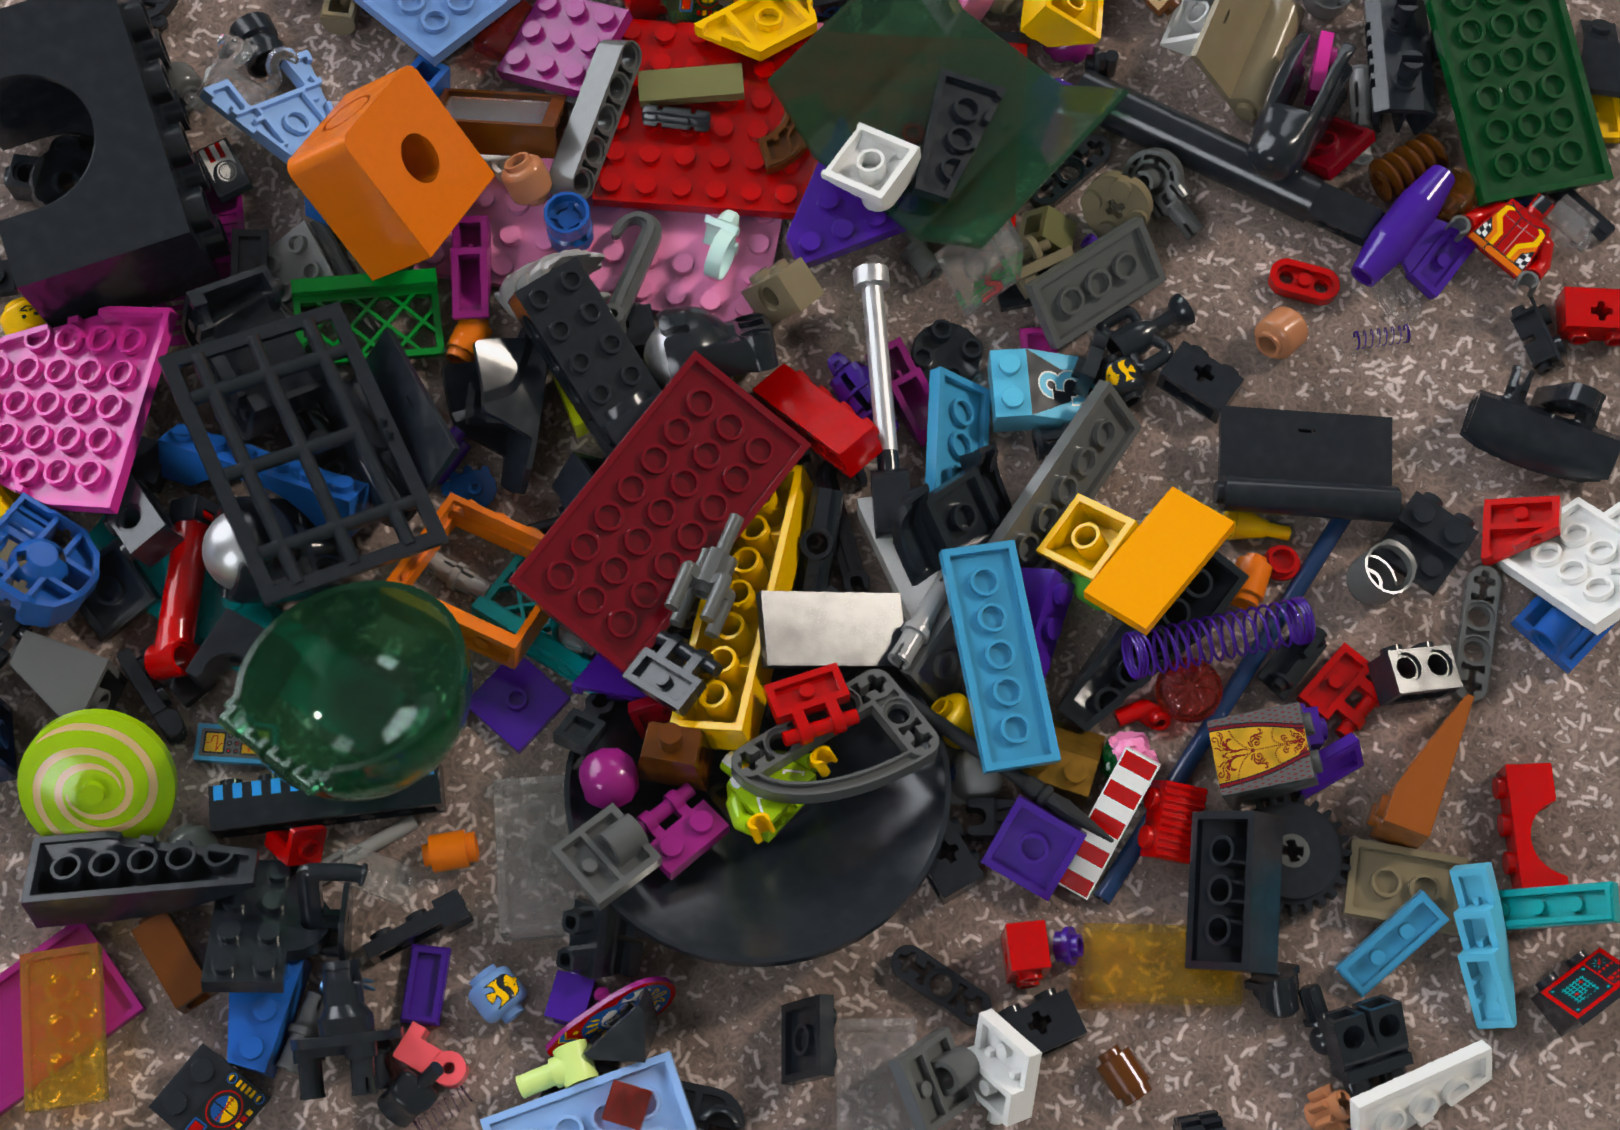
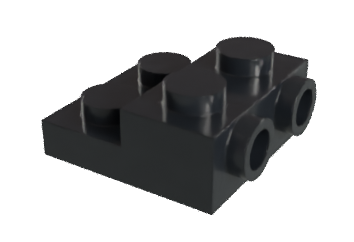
M1416 491L1401 511L1397 522L1393 523L1380 542L1392 539L1406 546L1413 554L1417 563L1415 578L1412 582L1434 596L1479 531L1473 528L1474 522L1463 513L1453 515L1442 508L1443 502L1435 494L1430 492L1421 494ZM1385 548L1376 549L1372 552L1371 555L1379 556L1392 569L1404 577L1407 576L1405 563L1395 552Z

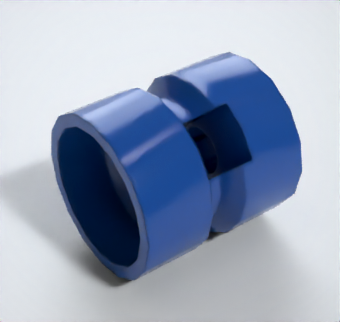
M560 192L553 195L544 207V220L551 246L558 253L563 250L572 249L587 250L594 239L593 223L587 201L580 194L574 192Z

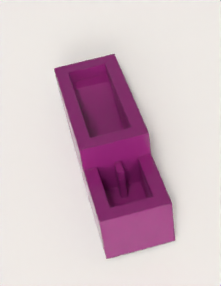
M487 215L463 216L452 230L451 277L453 320L490 318L491 222Z
M898 337L888 342L893 402L896 404L895 410L921 448L927 445L929 383L921 368H916L901 337ZM866 354V355L864 356V358H865L866 362L868 363V358H867V354Z

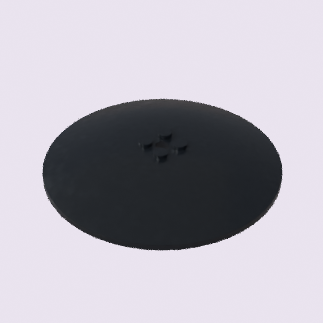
M693 628L678 633L688 640V644ZM656 643L651 650L657 653L662 646ZM680 657L673 661V663L683 668L684 659ZM780 669L773 670L771 683L775 681ZM795 669L790 677L810 671L811 669ZM855 669L844 678L845 683L856 678L855 674L858 669ZM880 669L886 671L902 690L927 706L920 693L899 670ZM869 686V692L875 690L874 688ZM597 694L598 704L596 707L602 708L607 705L610 700L606 699V694ZM864 695L863 697H861L863 704H864L865 695ZM614 701L615 712L613 718L607 722V732L591 753L600 748H619L632 757L637 767L644 739L641 740L628 713V702L632 701ZM851 702L839 705L842 712L855 708ZM901 709L892 710L887 715L889 720L896 724H902L909 719L908 714ZM871 714L861 720L859 724L849 727L847 732L838 734L820 745L830 747L838 761L826 764L830 769V774L827 777H822L818 771L813 773L816 774V781L836 778L873 767L902 754V752ZM815 719L808 720L809 723L817 721ZM762 722L759 735L771 728ZM915 727L910 731L913 734V736ZM937 732L939 736L938 753L936 758L929 764L895 782L860 795L829 802L804 804L769 843L763 840L760 844H756L752 836L734 829L726 807L727 783L731 777L720 769V764L724 757L732 750L712 749L715 759L707 792L694 790L696 794L686 804L692 809L704 800L729 824L730 832L673 880H670L657 868L611 902L609 906L633 928L658 944L686 956L729 966L770 967L789 965L837 952L860 941L880 928L902 909L917 892L940 852L947 830L951 806V773L942 734ZM915 737L914 748L921 746L927 750L929 742L920 743ZM780 738L771 742L770 747L773 751H789L792 745L786 747L783 739ZM571 750L569 751L564 780V805L569 834L603 810L586 801L579 779V767L586 757ZM639 780V790L632 801L618 809L624 815L629 813L636 819L645 810L650 812L663 801V795L671 789L677 790L679 787ZM672 813L659 825L664 830H667L679 818ZM647 835L648 842L651 843L653 840Z

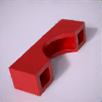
M1551 763L1505 764L1496 773L1497 777H1493L1492 792L1496 800L1500 799L1502 814H1498L1497 829L1499 836L1505 837L1507 851H1504L1502 855V867L1504 873L1511 877L1512 889L1569 885L1568 876L1550 869L1540 860L1531 841V827L1538 812L1548 808L1556 801Z

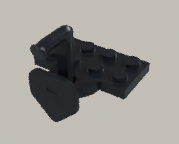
M259 860L256 886L254 888L215 900L201 978L202 992L284 993L288 961L306 959L316 953L326 957H339V961L349 960L351 957L353 924L352 882L357 883L360 887L364 885L368 864L307 863L302 866H286L279 860ZM322 881H345L340 909H330L323 900ZM332 931L333 933H338V940H329Z

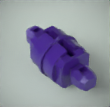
M839 352L834 353L827 360L828 368L834 376L829 384L834 390L833 395L840 403L842 401L848 403L861 419L867 417L873 422L868 366L858 361L851 362L846 355ZM895 419L897 432L899 430L898 422Z

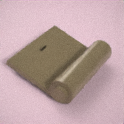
M1214 0L1190 57L1240 119L1250 121L1259 118L1266 91L1283 57L1285 47L1296 37L1305 12L1293 0Z

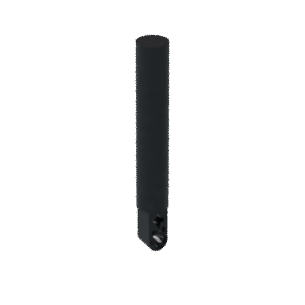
M1087 69L1071 98L1069 113L1145 149L1154 147L1166 149L1179 159L1182 166L1304 223L1306 220L1359 246L1364 245L1370 232L1385 215L1375 205L1326 183V179L1302 168L1295 176L1285 181L1264 179L1257 175L1250 165L1248 158L1249 143L1090 69Z

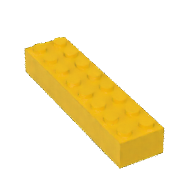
M795 465L733 544L730 555L735 557L738 563L732 575L730 588L735 591L736 598L718 639H712L704 634L708 623L703 621L700 615L706 600L700 599L689 645L697 650L703 648L712 653L714 660L721 663L723 669L718 677H713L708 673L700 674L698 678L703 680L707 688L684 717L672 711L670 722L703 731L712 749L737 750L759 736L767 701L763 693L764 685L771 683L774 669L762 668L756 594L759 591H792L801 552L800 540L805 532L811 490L814 487L803 465Z

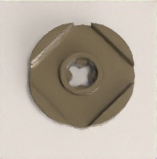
M1115 170L1098 175L1090 183L1080 199V204L1086 222L1097 233L1099 238L1134 216L1143 217L1144 223L1147 226L1153 211V199L1149 189L1140 179L1135 176L1131 179L1128 176L1121 175L1123 172ZM1114 199L1117 204L1123 203L1125 207L1121 213L1111 208V200Z

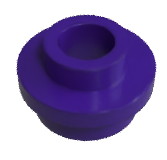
M1072 926L1064 927L1062 931L1054 933L1053 952L1057 962H1065L1067 966H1075L1078 957L1083 956V938L1081 934L1076 933Z

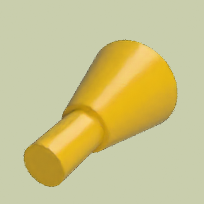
M1225 511L1223 514L1235 522V529L1227 540L1271 537L1288 541L1290 538V526L1271 523L1255 513Z

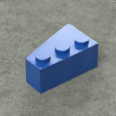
M307 959L288 961L284 993L229 992L227 1062L236 1068L274 1079L278 1069L276 1062L279 1060L290 1034L287 1031L288 1027L295 1020L313 968V964Z

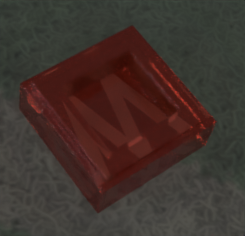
M614 1079L601 1119L635 1130H642L653 1091Z

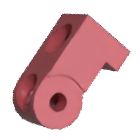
M413 1021L392 1056L420 1074L432 1062H438L443 1067L444 1073L435 1081L437 1084L448 1089L463 1085L469 1075V1066L466 1060L457 1052L442 1051L428 1043L426 1039L430 1032Z

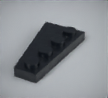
M942 67L940 68L935 81L920 150L921 159L916 170L911 195L942 205L947 203L1007 88Z

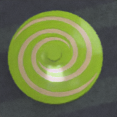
M83 709L56 718L34 737L26 749L19 766L17 789L19 800L27 819L42 837L100 831L122 832L124 837L140 838L141 835L156 837L166 824L174 808L178 791V778L170 751L161 738L146 724L132 716L114 710Z

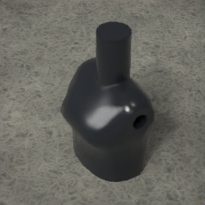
M432 1062L420 1075L409 1069L402 1070L390 1087L379 1096L377 1100L379 1110L395 1125L402 1128L408 1127L437 1100L438 1093L431 1085L444 1073L443 1067L438 1062Z

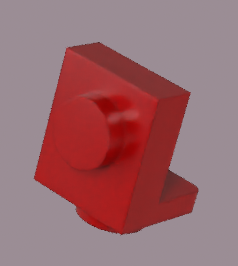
M313 825L270 831L266 834L264 846L286 866L320 863L327 829L323 825Z

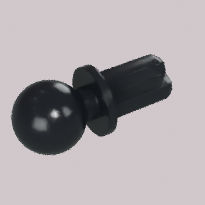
M1317 983L1307 984L1298 990V996L1306 1017L1303 1020V1024L1305 1027H1313L1309 1040L1314 1051L1321 1055H1328L1325 1035L1319 1031L1315 1017L1316 1015L1328 1012L1321 987Z

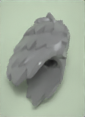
M580 249L563 250L560 253L549 254L537 261L522 266L512 274L509 273L507 278H504L499 291L494 292V297L511 317L520 322L508 304L514 292L577 256L587 274L590 275L602 267L601 262L605 259V255ZM599 292L605 302L611 296L609 292Z

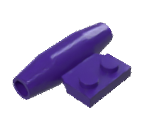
M1432 165L1400 194L1370 232L1351 268V274L1358 282L1365 286L1373 287L1401 262L1406 274L1405 277L1429 300L1437 298L1476 247L1466 236L1460 242H1455L1454 238L1460 233L1459 230L1454 227L1445 230L1444 228L1448 222L1436 219L1455 183L1454 175L1447 168L1441 165Z

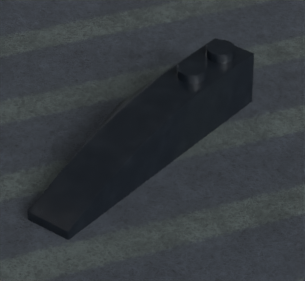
M1216 551L1153 629L1155 630L1158 625L1166 627L1170 622L1178 625L1181 620L1189 623L1192 618L1200 620L1204 615L1212 618L1215 613L1222 614L1250 576L1219 551ZM1115 618L1056 708L1085 732H1088L1120 706L1128 696L1137 689L1142 688L1153 677L1147 674L1145 678L1135 680L1129 675L1122 656L1121 641L1125 632L1136 629L1118 618ZM1205 619L1202 623H1204L1209 632L1210 620ZM1193 622L1191 625L1197 633L1199 623ZM1182 624L1180 628L1186 637L1187 625ZM1171 626L1169 628V631L1172 634L1175 641L1176 628L1174 626ZM1201 627V639H1202L1204 636H1206V634H1205L1203 628ZM1159 629L1157 633L1163 642L1165 630ZM1190 630L1189 636L1191 646L1192 644L1196 643V640L1194 638L1192 631ZM1150 631L1146 636L1152 645L1153 632ZM1179 633L1178 642L1181 654L1186 650L1183 639ZM1167 634V648L1172 663L1176 660L1175 653ZM1156 638V653L1160 667L1163 669V653ZM1144 641L1148 651L1149 670L1152 673V658L1146 641ZM1133 644V656L1138 668L1137 653Z
M117 831L34 837L21 904L36 928L113 922L163 914L212 902L254 888L256 886L260 854L257 849L210 844L208 847L194 846L191 841L176 839L175 843L157 841L155 836L141 835L140 838L124 837L122 832Z

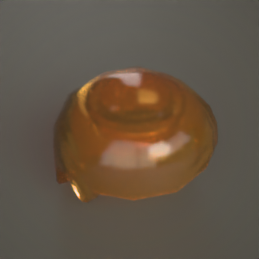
M1456 166L1450 171L1455 177V183L1436 219L1448 223L1454 216L1465 215L1473 210L1476 202V183L1471 173Z

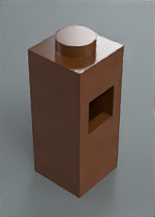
M167 912L142 917L139 920V926L132 929L131 932L178 1011L186 1014L219 993L202 992L201 978L203 965L171 913Z

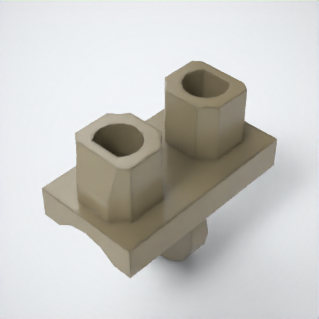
M1032 235L1024 237L1023 259L1019 263L1027 259L1031 263L1007 276L1006 279L1022 269V271L1008 280L1009 285L1016 283L1023 297L1028 299L1029 296L1024 285L1038 277V272L1045 269L1049 270L1073 255L1074 252L1071 245L1043 257L1042 252L1051 249L1049 240L1045 239L1037 242ZM1023 250L1016 252L1015 256L1021 253Z

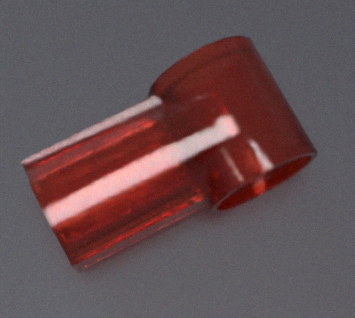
M521 0L476 35L474 51L500 63L533 7L526 0Z

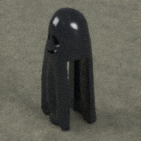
M1300 33L1285 47L1283 57L1266 91L1263 107L1258 121L1254 125L1248 149L1250 165L1257 175L1264 179L1285 181L1295 176L1307 162L1342 104L1347 99V91L1344 85L1353 72L1352 66L1348 61L1356 51L1354 44L1343 42L1310 112L1292 106L1304 81L1305 68L1301 60L1308 49L1310 33Z

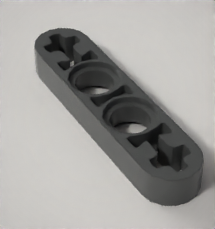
M1482 565L1475 567L1468 574L1464 583L1454 657L1462 684L1467 681L1469 670L1482 671V673L1476 671L1473 675L1472 686L1478 688V690L1472 694L1474 696L1472 705L1477 704L1486 695L1488 690L1502 585L1499 573L1492 567ZM1480 576H1485L1486 583L1492 584V586L1485 590L1483 600H1476L1480 593V584L1474 581H1477ZM1469 611H1482L1487 617V625L1484 627L1474 626L1469 620ZM1465 645H1477L1483 652L1482 660L1473 662L1467 659L1464 654ZM1462 687L1452 693L1453 698L1458 703L1466 695V689Z

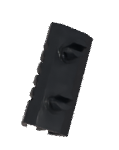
M1364 0L1363 14L1374 130L1379 134L1382 131L1383 114L1391 113L1395 133H1399L1406 118L1413 134L1416 136L1426 129L1437 115L1428 19L1424 0Z
M1513 365L1504 395H1496L1481 389L1473 395L1460 435L1474 447L1513 465L1555 478L1580 483L1600 482L1601 480L1609 479L1620 453V436L1598 429L1596 426L1603 402L1606 400L1605 394L1602 393L1594 413L1575 415L1574 419H1568L1527 405L1525 399L1536 372L1531 369L1526 372L1519 385L1522 366Z

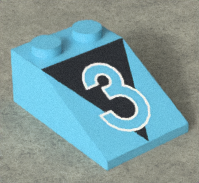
M1027 348L990 350L987 370L993 432L1028 431L1034 428H1039L1040 430L1060 428L1062 423H1070L1095 387L1094 383H1092L1086 397L1072 393L1076 378L1071 377V373L1078 356Z

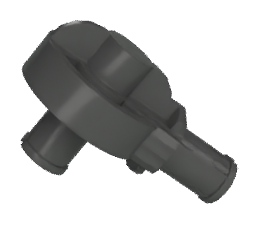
M1148 148L1135 153L1127 161L1122 175L1128 176L1131 179L1135 176L1147 186L1153 199L1152 213L1157 219L1164 215L1169 216L1186 240L1192 238L1205 227L1186 204V197L1191 194V191L1184 184L1182 164L1172 152L1163 148ZM1149 155L1160 156L1166 161L1163 160L1157 163L1159 158H1149Z

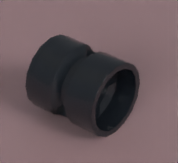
M253 12L237 19L230 27L229 34L232 39L237 40L234 44L237 51L241 53L240 56L249 75L254 78H263L282 70L280 65L289 54L283 42L278 39V32L270 16L264 12Z

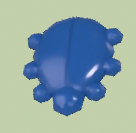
M466 465L463 468L462 474L459 475L456 471L452 472L449 475L452 481L444 482L441 487L443 495L448 496L452 492L467 500L472 499L478 505L485 508L494 500L497 492L496 481L490 474V468L487 466H482L480 470H473L471 466Z

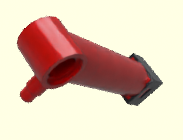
M199 494L171 500L168 516L185 540L170 552L155 642L146 649L144 654V666L150 677L159 681L187 676L188 674L185 670L201 647V645L194 643L206 573L202 557V543L208 527L216 518L220 505Z

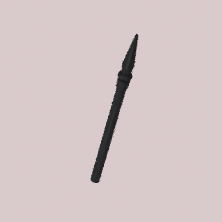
M858 669L855 676L857 677L871 669ZM869 684V686L882 693V685L875 687L873 684ZM903 690L934 730L980 760L975 738ZM1021 769L998 772L1020 787L1021 791L1033 800L1037 799L1038 805H1046L1058 816L1111 843L1114 842L1111 836L1070 800L1055 793L1051 785L1044 786L1045 783L1028 775Z

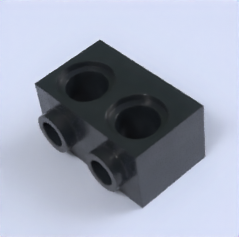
M1432 641L1416 644L1408 649H1403L1400 644L1392 645L1381 649V655L1367 663L1380 706L1441 699L1463 687L1450 644L1434 646Z

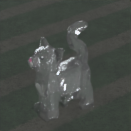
M222 34L217 39L218 56L206 68L200 88L196 92H188L183 99L197 112L202 113L209 106L199 97L202 89L229 79L249 105L253 106L268 100L280 87L282 82L280 62L287 60L290 63L297 64L299 61L298 54L292 48L286 46L272 50L268 54L265 64L268 80L261 84L238 71V67L248 61L259 48L255 44L250 45L251 40L249 38L243 40L238 36ZM218 112L213 114L211 120L222 128L230 125L226 133L240 144L247 137L245 132Z

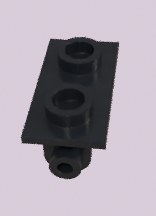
M1533 296L1529 297L1532 306L1525 308L1524 305L1513 308L1510 320L1514 324L1521 341L1533 336L1536 338L1535 341L1524 345L1533 369H1538L1540 374H1544L1553 369V363L1559 361L1563 368L1565 365L1562 356L1568 353L1559 334L1552 337L1547 328V325L1553 323L1545 304L1537 306Z
M1303 623L1305 637V624ZM1316 626L1315 637L1310 644L1307 643L1299 646L1293 641L1289 648L1281 644L1279 650H1276L1256 677L1282 701H1285L1328 646L1325 641L1327 633L1322 628ZM1289 635L1284 640L1286 644H1289Z

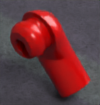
M1140 699L1113 710V715L1119 728L1138 721L1153 730L1164 731L1171 723L1168 711L1148 699Z

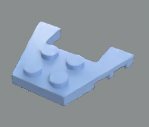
M308 50L285 57L280 65L283 72L296 86L297 89L251 106L229 79L204 87L199 96L202 101L286 164L295 151L333 110L331 101H326L320 87L322 84L321 77H317L311 66L313 59Z

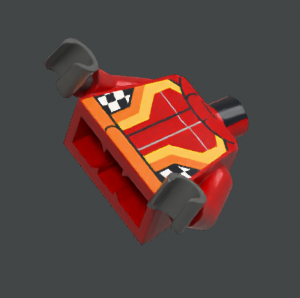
M1540 193L1526 208L1515 199H1511L1507 203L1505 201L1496 202L1483 207H1477L1465 215H1456L1444 228L1448 230L1454 227L1459 230L1460 233L1454 238L1455 242H1460L1470 232L1467 238L1476 245L1475 248L1516 280L1513 286L1514 290L1519 285L1529 287L1530 290L1527 297L1533 296L1539 282L1551 268L1554 242L1550 238L1552 230L1542 221L1555 208V205Z

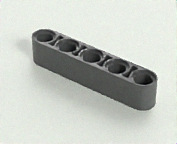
M606 39L599 42L549 171L552 181V189L550 190L552 195L560 192H574L580 194L584 199L591 196L641 65L642 51L637 42L633 40Z

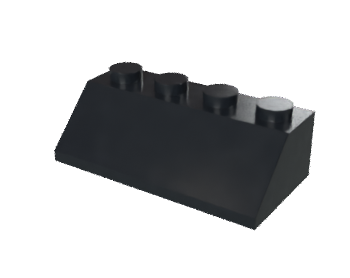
M1259 811L1192 812L1185 952L1186 969L1277 975L1284 816Z

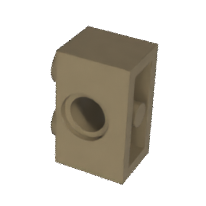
M802 257L791 262H787L783 258L769 268H762L749 277L752 284L741 291L754 313L765 314L771 324L803 311L825 293Z

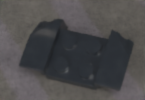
M995 443L959 456L961 472L930 493L927 483L921 487L907 490L901 496L899 506L894 508L891 514L893 544L912 586H917L941 570L939 559L941 550L988 543L1011 510L1012 504L998 469L997 456L999 451Z

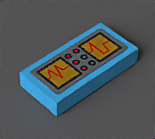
M198 723L193 760L196 763L271 767L276 730L273 727Z

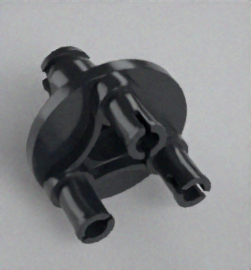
M359 959L322 964L324 1009L317 1020L319 1036L290 1040L294 1064H298L300 1100L326 1097L322 1061L326 1060L328 1056L345 1055V1059H349L352 1096L378 1093V1090L387 1089L392 1084L389 1052L392 1051L391 1039L404 1037V1026L375 1028L374 1013L365 1003Z

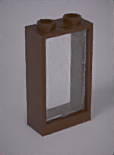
M444 88L439 98L479 154L513 156L519 152H527L528 154L538 155L540 158L554 159L569 121L567 95Z

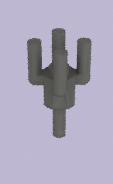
M731 513L716 547L703 548L696 563L691 560L682 563L664 603L667 609L673 611L669 619V623L673 626L683 627L697 596L700 599L706 600L700 618L708 623L704 634L712 639L719 638L736 598V593L730 588L738 561L730 555V551L744 522L742 516Z

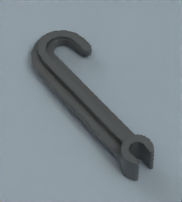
M643 211L625 214L617 220L611 231L612 239L618 240L627 227L638 225L642 228L612 297L607 304L625 334L627 331L626 319L662 239L660 222L653 215Z

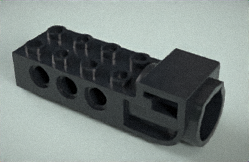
M575 256L514 292L508 304L601 451L608 458L662 390L579 259Z

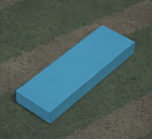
M1420 889L1339 961L1334 968L1358 995L1363 998L1450 919Z

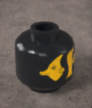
M1117 354L1110 355L1101 360L1093 381L1094 385L1099 380L1111 382L1128 408L1137 404L1143 398L1142 393L1146 388V382L1135 361L1130 357L1119 358Z

